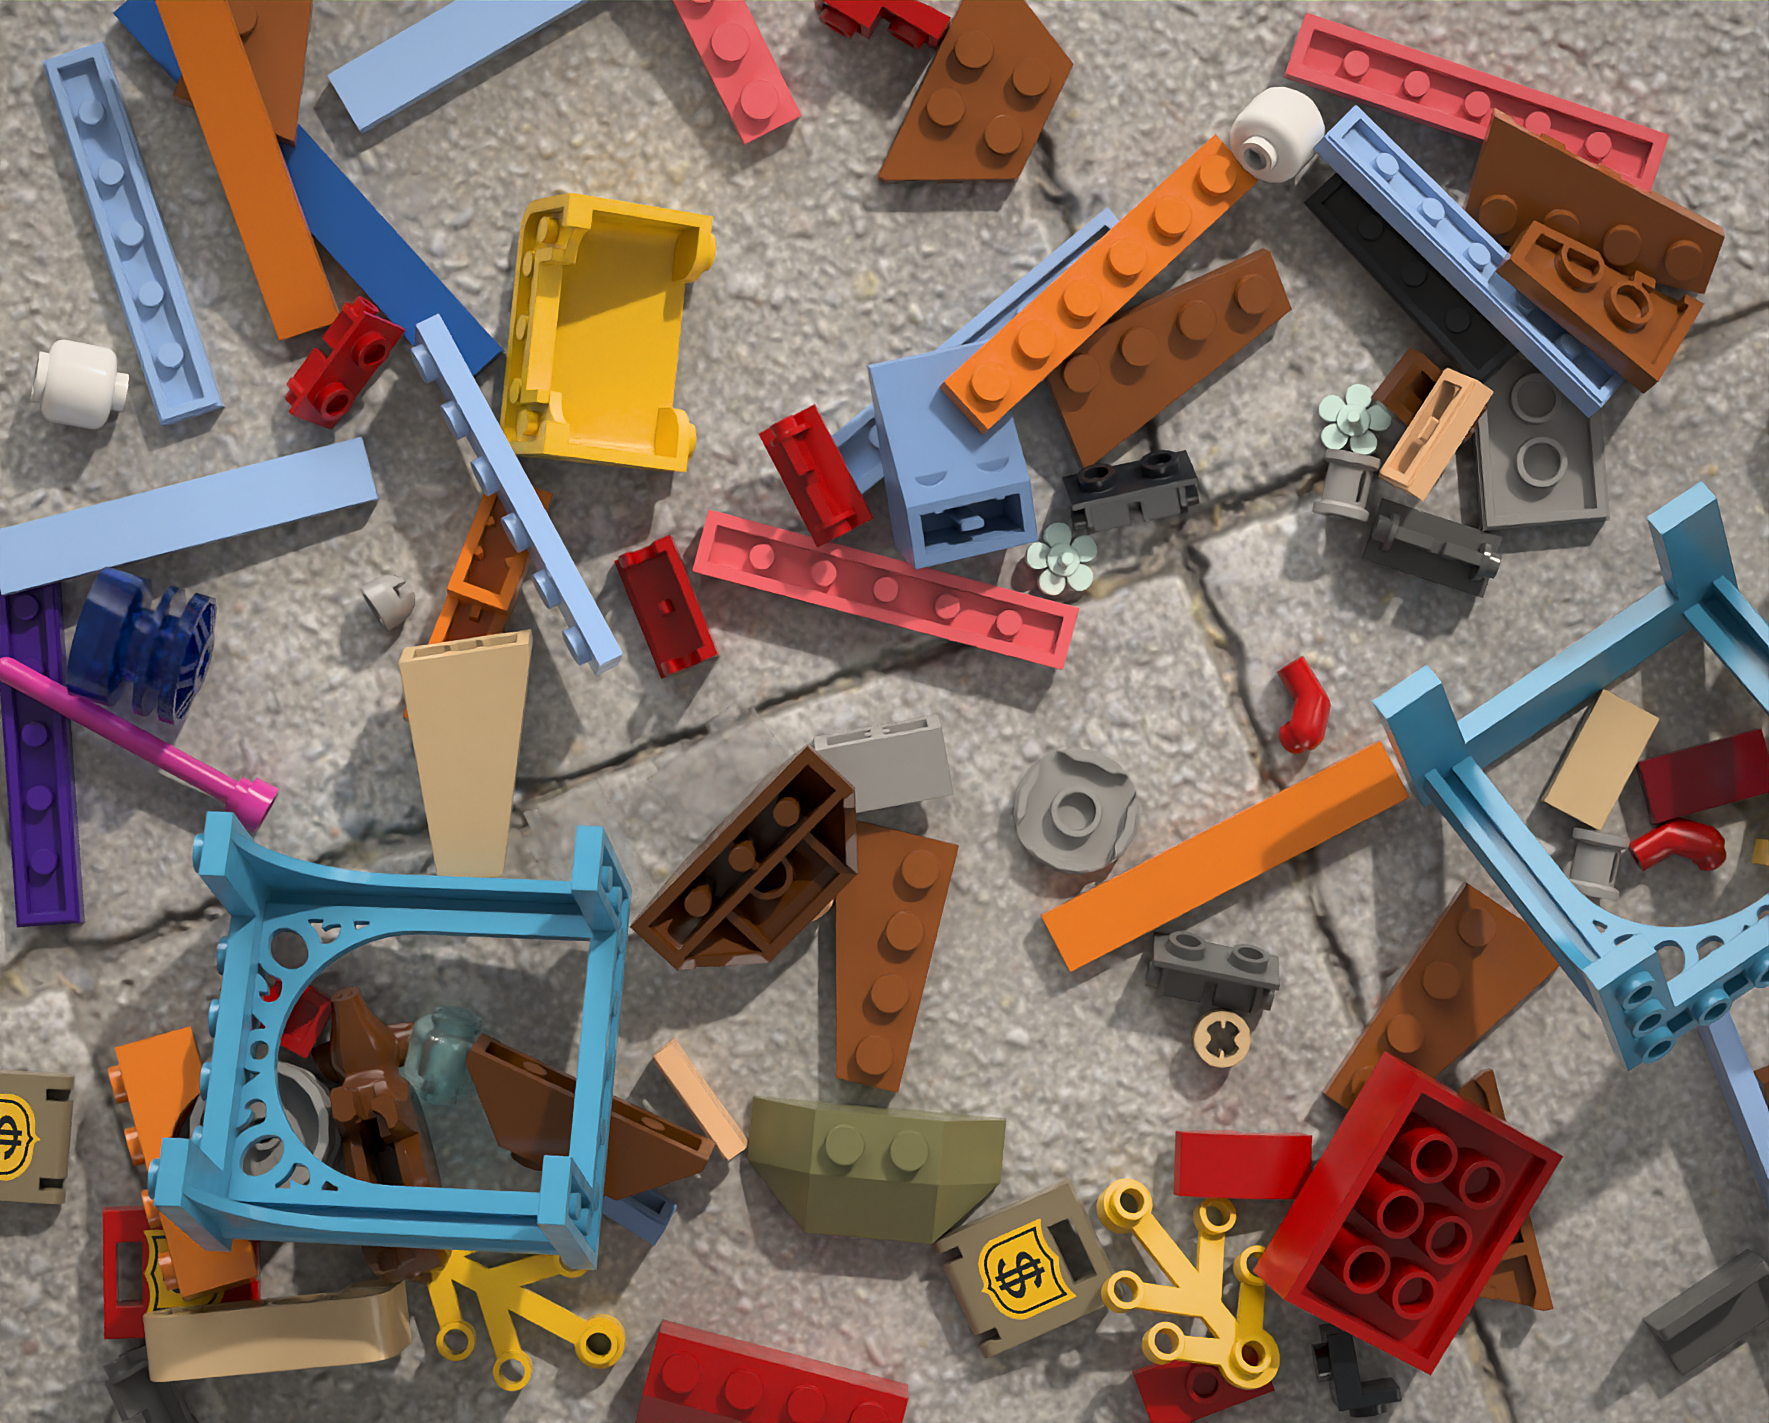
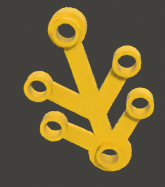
M1126 1178L1117 1180L1105 1188L1099 1195L1096 1205L1097 1215L1101 1223L1108 1230L1117 1234L1132 1232L1174 1285V1287L1143 1283L1135 1273L1119 1271L1109 1277L1102 1286L1101 1297L1105 1306L1115 1313H1126L1132 1309L1200 1318L1216 1338L1184 1336L1182 1330L1177 1325L1170 1322H1161L1148 1329L1143 1335L1142 1350L1146 1358L1159 1365L1177 1360L1218 1366L1222 1376L1230 1384L1244 1390L1257 1389L1269 1383L1278 1371L1280 1354L1273 1337L1263 1329L1265 1282L1260 1277L1252 1275L1246 1265L1247 1258L1250 1256L1259 1260L1266 1249L1265 1247L1259 1245L1251 1246L1239 1253L1234 1260L1233 1272L1236 1279L1240 1282L1237 1320L1221 1302L1225 1232L1231 1229L1236 1221V1210L1232 1202L1227 1198H1206L1194 1209L1193 1222L1198 1230L1195 1269L1151 1214L1153 1208L1152 1198L1143 1184ZM1122 1193L1130 1194L1135 1198L1138 1205L1136 1213H1129L1122 1208L1120 1204ZM1208 1206H1213L1221 1212L1223 1216L1221 1226H1215L1207 1219L1206 1209ZM1116 1282H1123L1131 1289L1132 1298L1129 1303L1122 1302L1116 1297L1114 1293ZM1156 1333L1166 1334L1172 1342L1170 1354H1164L1157 1349L1155 1345ZM1244 1345H1249L1256 1350L1258 1354L1257 1366H1250L1243 1360L1241 1352Z
M452 1250V1255L444 1270L433 1272V1282L427 1285L440 1327L436 1338V1346L439 1353L450 1361H460L467 1358L477 1342L474 1327L469 1322L463 1320L453 1280L477 1293L497 1359L493 1367V1377L497 1385L507 1391L522 1389L529 1382L533 1373L532 1360L521 1349L510 1311L573 1343L578 1358L585 1365L592 1368L603 1369L612 1366L620 1359L626 1346L625 1329L615 1317L608 1314H595L584 1319L523 1287V1285L559 1274L567 1278H577L587 1271L586 1269H570L562 1262L560 1255L534 1254L499 1266L487 1268L467 1257V1255L478 1251ZM453 1329L463 1331L468 1338V1346L460 1351L452 1350L446 1344V1333ZM594 1333L607 1335L611 1341V1349L605 1354L592 1352L587 1344L588 1337ZM509 1359L518 1360L524 1367V1376L514 1381L507 1379L502 1373V1363Z

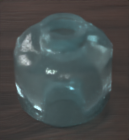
M440 1006L436 1007L432 1014L424 1015L414 1023L404 1063V1076L412 1086L421 1090L420 1096L425 1101L440 1106H452L457 1103L458 1099L472 1097L477 1094L465 1059L481 1033L493 1037L490 1031L482 1025V1018L478 1014L461 1007Z

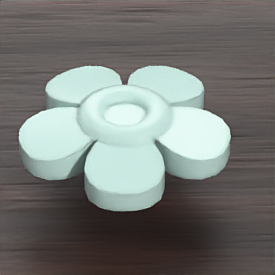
M1360 384L1349 387L1346 392L1347 405H1345L1340 397L1335 395L1326 396L1322 400L1318 410L1319 416L1323 421L1330 423L1321 433L1322 443L1327 449L1343 450L1350 438L1352 452L1369 456L1376 451L1377 438L1372 432L1383 433L1387 431L1391 425V416L1379 405L1369 408L1373 401L1370 398L1373 393L1369 387Z
M1054 523L1047 526L1043 536L1046 545L1040 542L1032 543L1028 546L1025 553V562L1029 568L1033 570L1046 568L1038 576V588L1050 596L1060 594L1065 587V582L1073 591L1087 589L1093 581V572L1086 565L1079 563L1088 562L1096 556L1097 546L1090 536L1081 535L1071 541L1072 532L1065 523Z

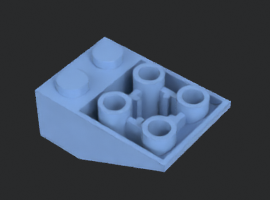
M990 339L867 365L895 549L915 569L1038 542L1031 483L1012 411L1010 410L982 435L939 388L952 373Z

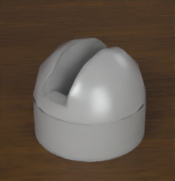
M383 575L360 588L368 606L386 631L391 630L407 619L415 606L414 592L401 598L396 594L395 591L407 582L404 578L397 575Z

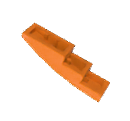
M533 487L544 509L548 512L553 494ZM484 493L447 586L448 594L428 644L506 632L532 558L527 549L518 553L508 539L501 523V518L508 514L497 493L490 496ZM406 708L403 718L404 721L409 722Z

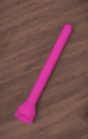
M10 657L0 658L1 682L225 803L224 811L233 812L244 828L251 833L256 834L264 822L280 789L258 777L253 782L242 777L238 782Z

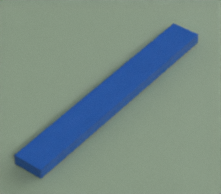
M127 0L113 14L175 83L178 84L181 71L155 0ZM298 123L296 148L279 141L278 143L310 232L394 324L402 326L406 330L403 335L414 347L417 346L414 342L416 324L439 314L475 379L505 351Z

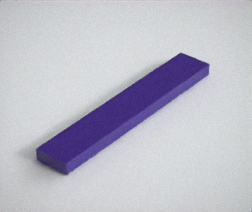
M61 582L7 596L2 595L0 591V658H13L68 688ZM0 681L17 927L85 922L71 719Z

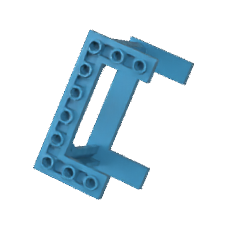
M1702 481L1647 517L1664 583L1459 721H1456L1442 682L1428 665L1372 701L1411 792L1424 808L1433 802L1602 1021L1613 1053L1628 1072L1642 1062L1649 1064L1664 1057L1675 1046L1676 1039L1697 1025L1707 1026L1721 1019L1730 1010L1733 1001L1752 988H1765L1769 986V914L1760 921L1758 920L1762 912L1769 910V893L1738 913L1717 921L1695 926L1658 927L1620 918L1592 903L1578 891L1481 769L1692 628L1769 716V625L1739 592L1718 501ZM1596 926L1605 929L1604 933H1600ZM1711 941L1723 944L1703 959H1699L1698 950ZM1665 946H1675L1684 953L1685 965L1682 973L1666 982L1657 951Z
M207 811L204 833H198L194 840L192 853L193 867L195 872L199 873L200 878L231 915L229 934L220 938L217 948L218 973L223 975L220 999L212 1000L208 1016L209 1034L212 1038H215L212 1062H205L203 1064L200 1075L201 1099L206 1101L203 1126L198 1125L195 1127L192 1141L184 1138H162L160 1158H154L151 1161L148 1171V1194L150 1199L154 1200L153 1205L205 1251L231 1252L232 1239L560 1255L570 1269L596 1270L632 887L604 826L577 825L571 881L383 874L320 865L280 854L255 843L233 812ZM311 923H323L322 929L325 932L333 928H340L339 935L332 943L323 944L320 935ZM356 925H367L360 929L356 928ZM282 932H292L299 935L306 942L308 958L303 966L297 969H288L280 966L274 960L271 953V943L276 935ZM443 935L589 941L569 1156L544 1155L540 1193L372 1184L341 1174L325 1165L303 1145L291 1127L281 1102L277 1076L278 1053L286 1022L295 1004L310 983L326 967L341 956L360 946L387 937ZM267 974L282 982L280 997L274 1002L263 1001L264 995H270V988L266 982ZM260 1022L265 1026L264 1029H260ZM261 1044L268 1045L269 1052L267 1056L256 1060L257 1046ZM257 1102L264 1103L266 1105L264 1122L247 1129V1126L250 1125L254 1117V1112L249 1107ZM268 1138H279L284 1144L283 1155L273 1169L259 1176H249L244 1173V1158L255 1144ZM296 1166L308 1169L310 1176L308 1185H300L290 1180V1189L278 1188L292 1176ZM330 1184L338 1190L330 1191L325 1189Z

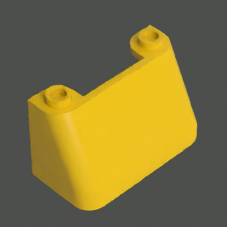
M565 193L536 199L529 203L524 212L519 232L500 415V427L516 456L673 473L687 472V463L694 454L697 436L695 426L689 423L686 412L673 408L685 284L698 280L703 271H708L714 262L716 239L711 233L713 216L576 193Z

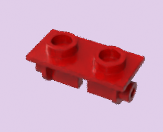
M358 296L353 304L345 302L342 311L322 336L325 342L333 349L332 353L328 357L322 350L314 348L295 375L287 381L286 385L289 391L284 398L292 406L288 412L292 416L332 430L341 417L349 411L353 401L378 367L387 360L390 351L406 330L402 326L376 316L379 312L378 308L361 296Z
M815 404L795 415H790L776 422L770 428L758 433L817 548L874 519Z

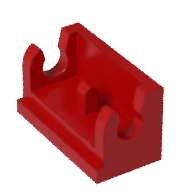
M671 535L655 540L651 545L642 549L626 552L618 556V559L614 561L661 679L721 656L675 540Z

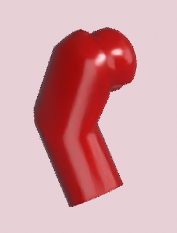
M1301 656L1276 672L1295 702L1291 721H1288L1279 729V740L1286 751L1297 755L1303 753L1306 749L1315 750L1324 740L1331 709L1327 693L1304 656Z
M1680 817L1667 820L1630 842L1628 847L1633 860L1642 871L1651 868L1673 854L1692 860L1702 871L1718 869L1723 865L1727 857L1725 839L1716 828Z

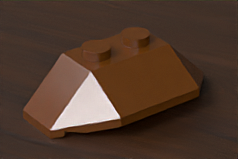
M806 744L769 773L679 865L631 923L630 928L677 971L696 969V967H725L770 963L859 873L855 787L813 747Z
M481 1033L471 1047L465 1063L498 1146L511 1151L510 1155L517 1163L535 1171H542L544 1155L569 1156L576 1077L505 1045L489 1035ZM613 1095L603 1198L607 1196L618 1201L701 1173L708 1162L716 1142Z

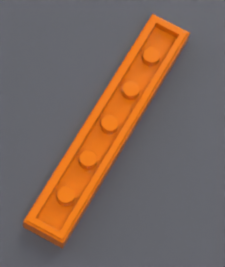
M155 0L279 341L332 324L339 315V310L228 1Z
M1376 741L1040 914L1069 972H1072L1410 798L1382 742Z

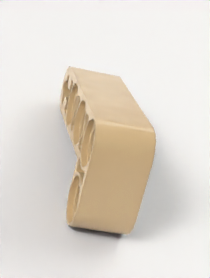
M381 1278L351 1284L339 1292L183 1306L157 1310L143 1315L150 1381L153 1382L369 1363L392 1358L412 1344L405 1280L389 1284Z

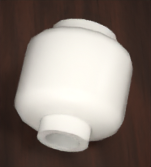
M1272 87L1257 95L1237 116L1230 129V145L1235 159L1255 178L1269 183H1282L1298 175L1317 154L1313 148L1324 137L1325 126L1317 106L1309 97L1286 87Z
M59 340L53 344L49 353L39 351L31 402L40 404L43 417L50 422L88 429H99L107 422L110 410L123 412L129 374L117 372V358L115 353L109 348L69 340Z

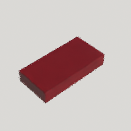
M1758 728L1639 760L1635 765L1650 821L1655 824L1769 793V754L1762 729Z

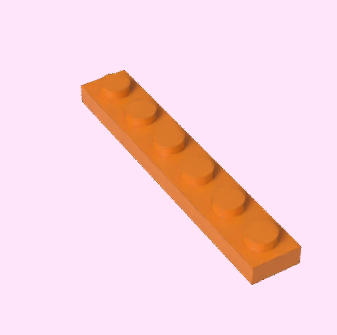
M1215 134L952 373L939 388L980 433L984 435L1258 182L1257 178L1241 166L1235 159L1233 152Z

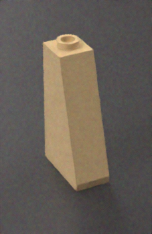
M531 629L404 648L398 664L437 876L478 878L503 876L533 648Z

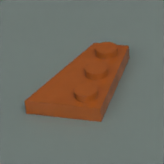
M1535 220L1519 234L1495 271L1643 394L1659 382L1704 303L1686 294L1681 299L1676 300L1655 290L1656 280L1637 270L1630 276H1627L1606 266L1600 252Z

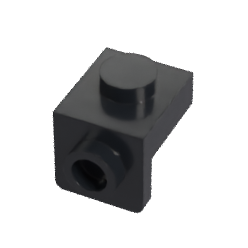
M1330 1323L1319 1325L1322 1343L1311 1345L1315 1373L1318 1383L1328 1381L1331 1400L1339 1412L1349 1410L1350 1417L1354 1418L1371 1417L1386 1413L1388 1411L1387 1403L1402 1400L1400 1387L1392 1377L1360 1382L1353 1335Z

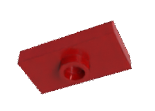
M1244 1345L1241 1352L1243 1360L1250 1366H1257L1258 1354L1256 1350L1249 1345ZM1177 1360L1164 1365L1153 1363L1132 1371L1151 1423H1190L1275 1391L1272 1381L1257 1389H1240L1230 1384L1222 1376L1218 1366Z

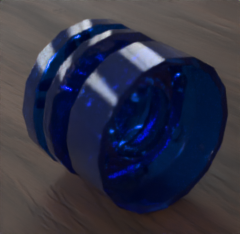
M105 567L97 575L78 619L67 665L66 687L68 695L114 707L125 693L129 683H133L132 707L134 714L149 716L157 705L159 721L180 725L186 717L196 694L200 691L211 663L215 643L216 598L195 593L186 605L185 589L170 586L161 597L155 610H153L151 579Z

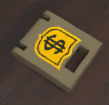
M0 1069V1201L41 1204L65 1203L66 1189L40 1186V1178L63 1179L68 1176L74 1100L47 1099V1089L60 1091L74 1089L75 1075Z
M1067 1178L946 1232L932 1244L936 1254L948 1252L957 1246L961 1252V1255L943 1262L941 1266L973 1334L978 1335L995 1327L999 1333L979 1345L984 1358L995 1356L1106 1307L1101 1297V1289L1104 1282L1115 1274L1071 1178ZM1069 1217L1094 1269L1076 1276L1075 1283L1049 1229V1226ZM1116 1282L1114 1293L1119 1300H1122L1124 1292L1120 1283Z

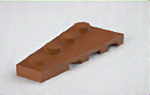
M1496 108L1493 109L1462 209L1498 244L1512 247L1519 234L1535 220L1600 252L1606 266L1627 276H1630L1637 270L1655 279L1656 283L1705 295L1725 238L1723 227L1652 190L1649 192L1642 190L1623 180L1620 173L1599 162L1595 165L1566 150L1565 144L1544 133H1541L1539 136L1515 123L1513 117Z
M1463 882L1322 1092L1350 1110L1384 1051L1435 1079L1555 971L1559 964L1525 921L1470 884Z

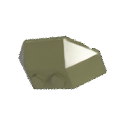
M753 1096L747 1160L804 1233L933 1244L1001 1183L1006 1118Z

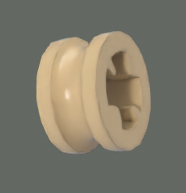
M1222 1008L1209 1010L1202 1014L1193 1026L1191 1035L1193 1047L1199 1057L1211 1066L1219 1068L1232 1067L1241 1062L1249 1052L1251 1045L1250 1029L1245 1021L1233 1011ZM1216 1021H1218L1222 1028H1225L1226 1021L1233 1023L1237 1028L1231 1036L1236 1047L1226 1055H1224V1051L1220 1048L1217 1049L1216 1055L1211 1054L1206 1049V1046L1211 1041L1210 1034L1206 1030Z

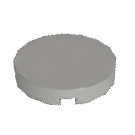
M1072 747L1048 753L1028 768L1016 788L1012 815L1018 838L1034 859L1054 871L1082 875L1105 868L1125 853L1137 833L1140 805L1134 784L1119 763L1098 751Z

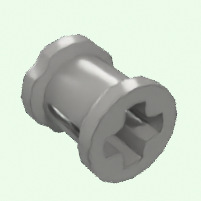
M1326 449L1325 460L1329 463L1323 494L1320 501L1314 502L1312 512L1351 522L1369 523L1371 513L1365 510L1372 474L1379 470L1380 459L1345 450Z
M1574 827L1572 837L1578 842L1569 881L1583 895L1618 901L1619 891L1614 888L1621 850L1629 847L1630 838Z

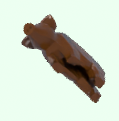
M348 986L338 990L330 997L332 1009L330 1041L313 1048L311 1055L319 1070L328 1080L337 1084L342 1083L341 1087L331 1090L330 1101L333 1119L342 1139L347 1176L372 1184L442 1188L438 1165L420 1100L413 1085L402 1077L399 1072V1068L407 1065L411 1058L415 1042L416 1024L414 1022H402L385 1025L368 1008L358 987ZM361 1245L368 1268L376 1276L389 1284L408 1280L428 1285L433 1282V1272L444 1270L452 1255V1250Z

